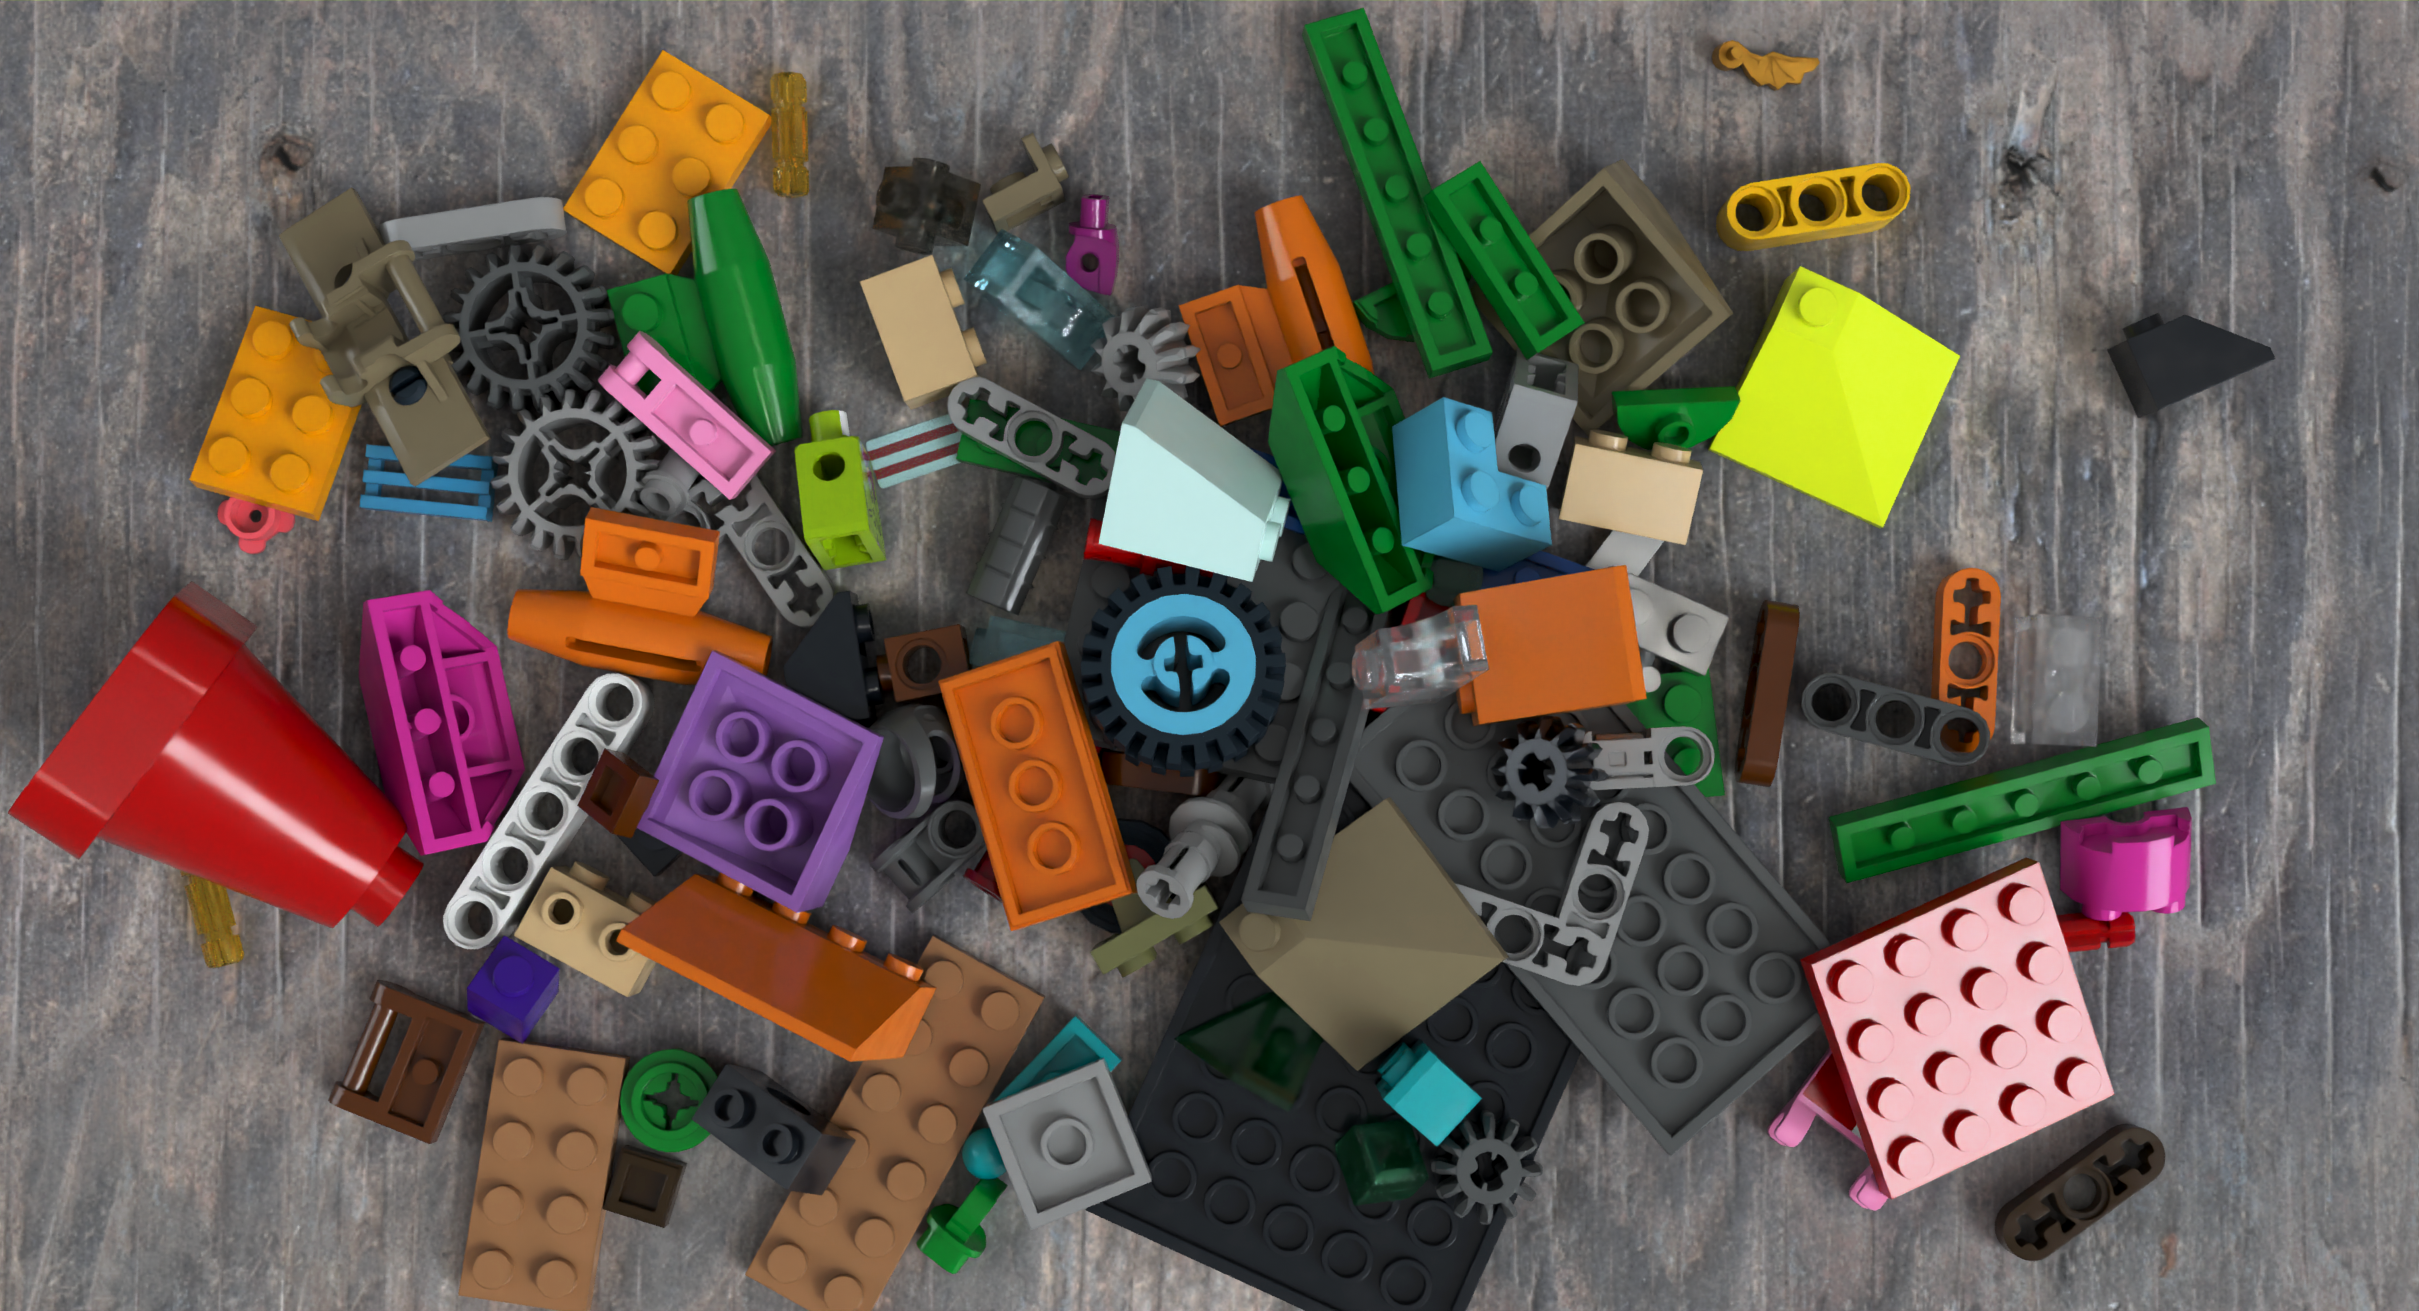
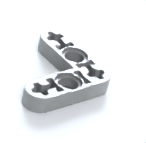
M755 475L750 481L752 489L745 495L749 505L744 510L728 505L715 514L724 521V525L716 530L720 531L719 544L730 538L781 615L792 624L802 628H811L837 592L833 583L767 486ZM704 479L688 490L689 502L682 511L674 512L671 516L655 514L653 518L670 522L676 515L691 513L699 520L701 528L715 530L711 516L697 505V501L705 496L707 503L714 507L724 500L726 496L707 479ZM770 529L782 531L789 541V552L786 558L775 565L763 564L755 553L757 538L763 532ZM802 558L807 564V568L795 573L806 587L815 589L820 586L823 594L816 600L820 610L815 615L803 609L794 612L792 604L798 600V594L791 583L784 579L777 588L772 581L774 577L789 573Z
M1610 802L1602 804L1592 812L1587 821L1555 917L1455 883V885L1478 915H1482L1483 902L1494 905V909L1489 913L1484 922L1493 936L1495 935L1497 924L1505 916L1520 915L1530 924L1532 934L1527 947L1515 953L1506 952L1509 957L1503 962L1569 985L1581 986L1591 983L1600 976L1607 963L1648 841L1649 827L1647 820L1638 808L1629 803ZM1619 812L1627 815L1625 826L1634 830L1632 841H1620L1612 859L1626 861L1622 875L1607 865L1587 863L1591 850L1601 856L1605 855L1609 836L1600 832V827L1603 820L1615 821ZM1594 874H1601L1607 877L1613 884L1615 891L1611 905L1600 912H1590L1585 909L1578 897V890L1582 881ZM1550 924L1555 926L1556 930L1549 939L1566 946H1572L1577 937L1584 938V950L1592 954L1590 965H1578L1574 974L1565 972L1567 961L1548 952H1544L1543 965L1533 963V958L1538 954L1543 945L1544 925Z

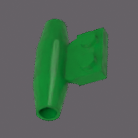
M725 189L693 197L687 201L695 279L674 274H663L607 290L624 356L626 357L630 352L627 348L628 343L639 331H643L657 341L668 352L670 357L710 392L723 382L738 417L769 445L774 446L803 438L794 351L770 261L737 189ZM649 369L637 384L646 395H649L661 379Z

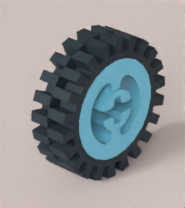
M1172 566L1157 568V577L1146 580L1144 573L1130 579L1129 589L1122 592L1118 587L1108 596L1107 607L1104 610L1098 608L1091 620V631L1089 634L1086 633L1082 646V692L1084 703H1087L1089 717L1095 729L1098 727L1104 733V741L1113 750L1118 747L1125 753V760L1137 767L1140 761L1151 765V772L1166 775V769L1180 771V777L1194 776L1195 770L1207 768L1209 774L1221 770L1223 763L1230 759H1233L1234 762L1240 760L1247 755V750L1253 743L1258 744L1265 736L1267 727L1271 721H1274L1279 708L1285 682L1286 657L1285 653H1282L1281 650L1282 636L1278 626L1272 627L1269 621L1270 611L1263 602L1256 605L1251 600L1252 591L1242 583L1237 588H1234L1227 584L1228 576L1213 573L1212 578L1200 575V569L1186 566L1185 574H1172ZM1178 631L1196 633L1208 638L1219 648V652H1212L1202 640L1195 636L1187 635L1186 662L1189 671H1193L1190 687L1192 705L1199 703L1205 698L1212 684L1222 683L1226 686L1220 698L1208 707L1193 712L1170 711L1152 702L1144 693L1148 690H1154L1164 702L1171 706L1179 707V677L1177 672H1173L1175 663L1174 637L1166 639L1159 646L1152 659L1145 660L1140 657L1144 648L1149 643L1164 634Z

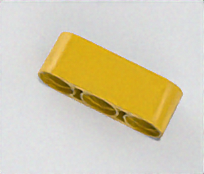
M1875 163L1753 182L1738 188L1722 205L1716 217V229L1720 239L1728 247L1737 251H1754L1869 233L1885 227L1906 208L1910 200L1911 187L1907 176L1899 168L1888 163ZM1863 185H1875L1881 188L1888 200L1886 211H1875L1864 203L1862 198ZM1810 194L1818 197L1823 202L1826 209L1823 221H1812L1801 213L1799 208V197L1801 195ZM1750 204L1756 207L1764 219L1763 229L1749 231L1743 228L1736 218V206Z

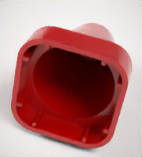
M191 581L167 603L21 792L9 809L8 814L78 860L94 840L98 838L329 928H334L350 909L379 927L402 900L424 866L422 861L398 846L408 829L403 817L388 797L245 645L258 626Z

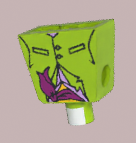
M828 410L815 413L809 417L812 442L800 444L794 450L804 540L824 570L885 561V546L870 458L860 438L850 436L846 412Z

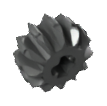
M1483 1110L1479 1118L1480 1131L1474 1132L1470 1122L1464 1117L1457 1125V1128L1464 1137L1457 1142L1448 1135L1439 1144L1445 1151L1452 1154L1451 1158L1437 1157L1431 1159L1430 1168L1435 1173L1451 1175L1442 1180L1435 1187V1190L1441 1199L1449 1198L1459 1193L1453 1207V1211L1457 1216L1463 1218L1470 1212L1475 1202H1477L1478 1219L1481 1224L1488 1225L1493 1218V1204L1499 1203L1505 1216L1508 1219H1512L1517 1216L1516 1207L1509 1199L1514 1193L1524 1200H1534L1536 1192L1528 1184L1522 1182L1521 1179L1522 1177L1542 1175L1543 1167L1539 1162L1533 1160H1520L1531 1154L1537 1148V1143L1532 1136L1522 1137L1513 1142L1520 1126L1517 1120L1509 1117L1502 1123L1497 1133H1495L1494 1114L1489 1110ZM1484 1152L1492 1160H1495L1497 1154L1501 1155L1502 1159L1494 1166L1497 1177L1488 1182L1480 1174L1477 1175L1475 1180L1470 1176V1174L1478 1169L1475 1158Z

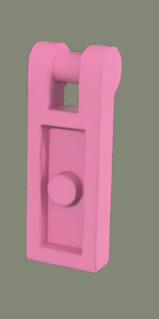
M639 331L627 345L630 351L617 367L610 364L599 377L598 382L729 500L735 499L776 450L670 357L668 352L657 341L643 331ZM650 369L661 381L649 395H646L637 383Z

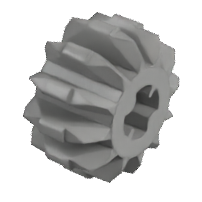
M1144 306L1127 308L1125 312H1122L1121 316L1111 317L1107 322L1102 323L1106 337L1099 338L1090 345L1102 357L1101 363L1095 365L1090 372L1099 376L1104 375L1107 380L1101 396L1108 397L1109 399L1118 397L1120 411L1128 412L1146 378L1160 381L1183 399L1188 397L1184 384L1192 383L1200 376L1188 364L1189 358L1196 356L1201 350L1194 345H1186L1184 342L1190 325L1183 322L1172 323L1171 310H1166L1162 307L1149 310L1144 308Z

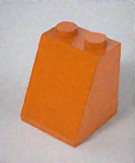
M1626 565L1459 593L1454 598L1455 609L1445 611L1450 648H1461L1465 674L1455 675L1458 707L1460 714L1471 713L1473 726L1623 705L1647 699Z

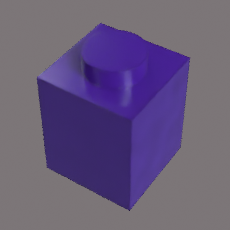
M504 935L467 987L468 1012L523 1044L559 992L560 968Z

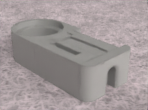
M1686 726L1646 729V738H1644L1643 732L1595 735V741H1592V731L1585 732L1583 744L1598 743L1603 748L1598 757L1591 761L1592 768H1600L1608 774L1604 781H1591L1589 787L1592 790L1693 785L1702 781L1710 773L1715 758L1714 749L1709 738L1700 730ZM1678 737L1692 740L1700 751L1698 767L1692 773L1685 776L1673 773L1667 767L1664 758L1667 745Z

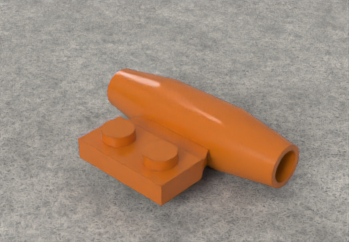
M1302 195L1274 202L1254 212L1267 289L1238 284L1178 305L1184 324L1190 325L1187 332L1191 344L1201 349L1196 354V358L1220 427L1272 410L1277 370L1329 347H1337L1346 354L1347 359L1361 365L1374 374L1372 358L1340 265Z
M591 507L585 517L580 576L584 577L589 591L518 589L511 604L507 628L510 640L581 666L682 685L697 684L712 650L719 651L767 676L773 645V637L700 610L709 599L714 587L720 531Z

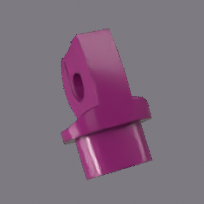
M1085 194L1081 197L1080 221L1069 223V234L1075 235V239L1066 255V271L1069 279L1076 287L1111 296L1118 273L1119 240L1116 226L1108 223L1109 196ZM1088 253L1094 254L1099 262L1098 268L1087 269L1083 264V256Z

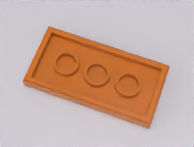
M1056 641L939 680L938 683L1010 930H1020L1138 893L1064 642Z

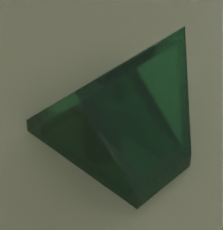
M1271 991L1174 1038V1040L1230 1080L1289 1112L1323 1038L1274 991Z

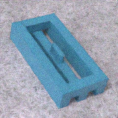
M366 445L365 457L369 458L368 470L364 469L362 482L366 483L365 495H361L359 507L367 510L492 522L496 489L492 488L491 480L497 476L498 464L493 462V457L466 454L447 466L482 470L481 481L431 476L415 487L411 485L405 473L384 471L385 461L399 462L390 446ZM382 485L479 494L478 506L381 497Z

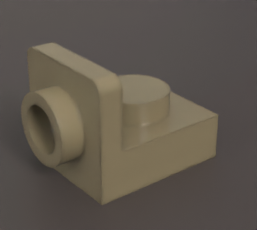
M1033 132L1024 136L1021 140L1036 172L1027 177L1024 172H1016L1002 178L990 188L992 195L982 200L986 212L999 236L1065 202L1060 182L1069 178L1068 173L1052 143L1041 149Z

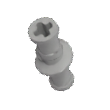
M1222 773L1221 783L1215 790L1208 793L1206 797L1189 798L1178 805L1170 817L1169 833L1171 841L1165 848L1164 856L1156 865L1148 866L1137 879V892L1142 902L1152 912L1162 917L1180 918L1191 908L1194 900L1193 893L1201 883H1204L1210 876L1223 877L1230 875L1237 868L1241 860L1240 856L1252 845V832L1249 828L1251 816L1257 809L1264 808L1269 804L1275 784L1247 778L1239 782L1237 781L1239 779L1238 776ZM1172 893L1176 894L1171 903H1166Z

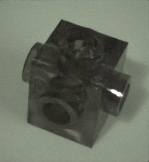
M913 158L912 166L885 167L883 179L876 194L877 207L872 229L896 237L895 247L916 254L932 255L934 246H968L981 184L950 173L949 165L927 158Z

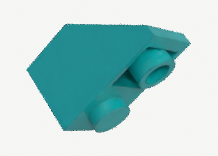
M1420 1038L1411 1048L1404 1042L1400 1043L1377 1068L1382 1079L1376 1087L1383 1100L1436 1146L1450 1134L1482 1099L1469 1084Z

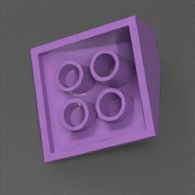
M712 650L654 774V777L659 782L637 828L796 913L823 907L850 850L884 736L729 656Z

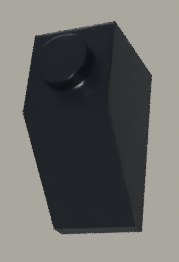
M2159 313L2123 328L2122 330L2127 340L2107 349L2138 418L2161 410L2275 360V356L2268 346L2188 315H2183L2164 324Z

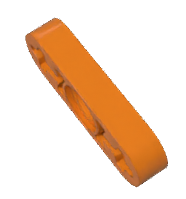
M1966 568L1947 575L1940 582L1936 591L1931 698L1961 706V696L1947 697L1948 687L1956 690L1979 687L1980 698H1966L1965 707L1979 713L1987 722L1991 740L1995 730L2001 593L1998 583L1989 573L1978 568ZM1966 580L1971 581L1972 591L1982 593L1983 601L1981 605L1971 607L1969 626L1982 624L1983 632L1982 634L1961 632L1951 635V624H1965V606L1960 602H1954V591L1965 588ZM1961 642L1973 645L1979 651L1982 659L1979 672L1968 680L1957 677L1949 666V654L1953 647ZM1946 724L1941 731L1940 741L1944 749L1949 752L1970 753L1979 744V733L1977 728L1976 731L1967 732L1964 736V743L1959 742L1958 731L1948 729Z

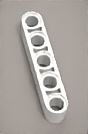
M611 673L596 678L587 688L447 905L443 915V925L448 938L455 945L464 949L486 948L497 945L504 935L509 937L531 905L550 868L556 866L588 816L577 805L595 768L586 775L579 773L572 763L574 747L584 739L590 740L598 750V761L605 748L625 753L626 755L629 753L654 711V696L650 687L641 679L630 675ZM624 685L632 693L634 706L626 718L617 721L609 715L606 708V700L614 688ZM549 793L556 795L563 805L562 819L552 829L545 827L537 815V807L540 800ZM513 847L520 849L528 860L527 873L518 883L511 881L503 870L504 856ZM476 902L485 904L493 916L492 927L484 937L477 935L468 923V913Z

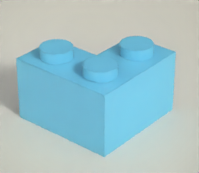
M1442 397L1392 426L1402 546L1499 572L1552 545L1546 485L1498 471L1492 412Z

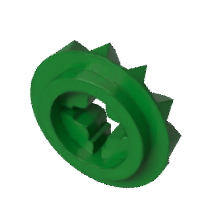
M682 1048L665 1049L647 1055L634 1065L623 1083L620 1105L624 1122L636 1139L658 1151L680 1152L697 1146L711 1134L692 1120L718 1078V1075L707 1063L706 1058L697 1056ZM677 1073V1083H680V1094L690 1096V1100H696L699 1103L680 1108L670 1127L667 1105L657 1103V1099L647 1098V1094L655 1095L669 1090L671 1081L675 1080Z

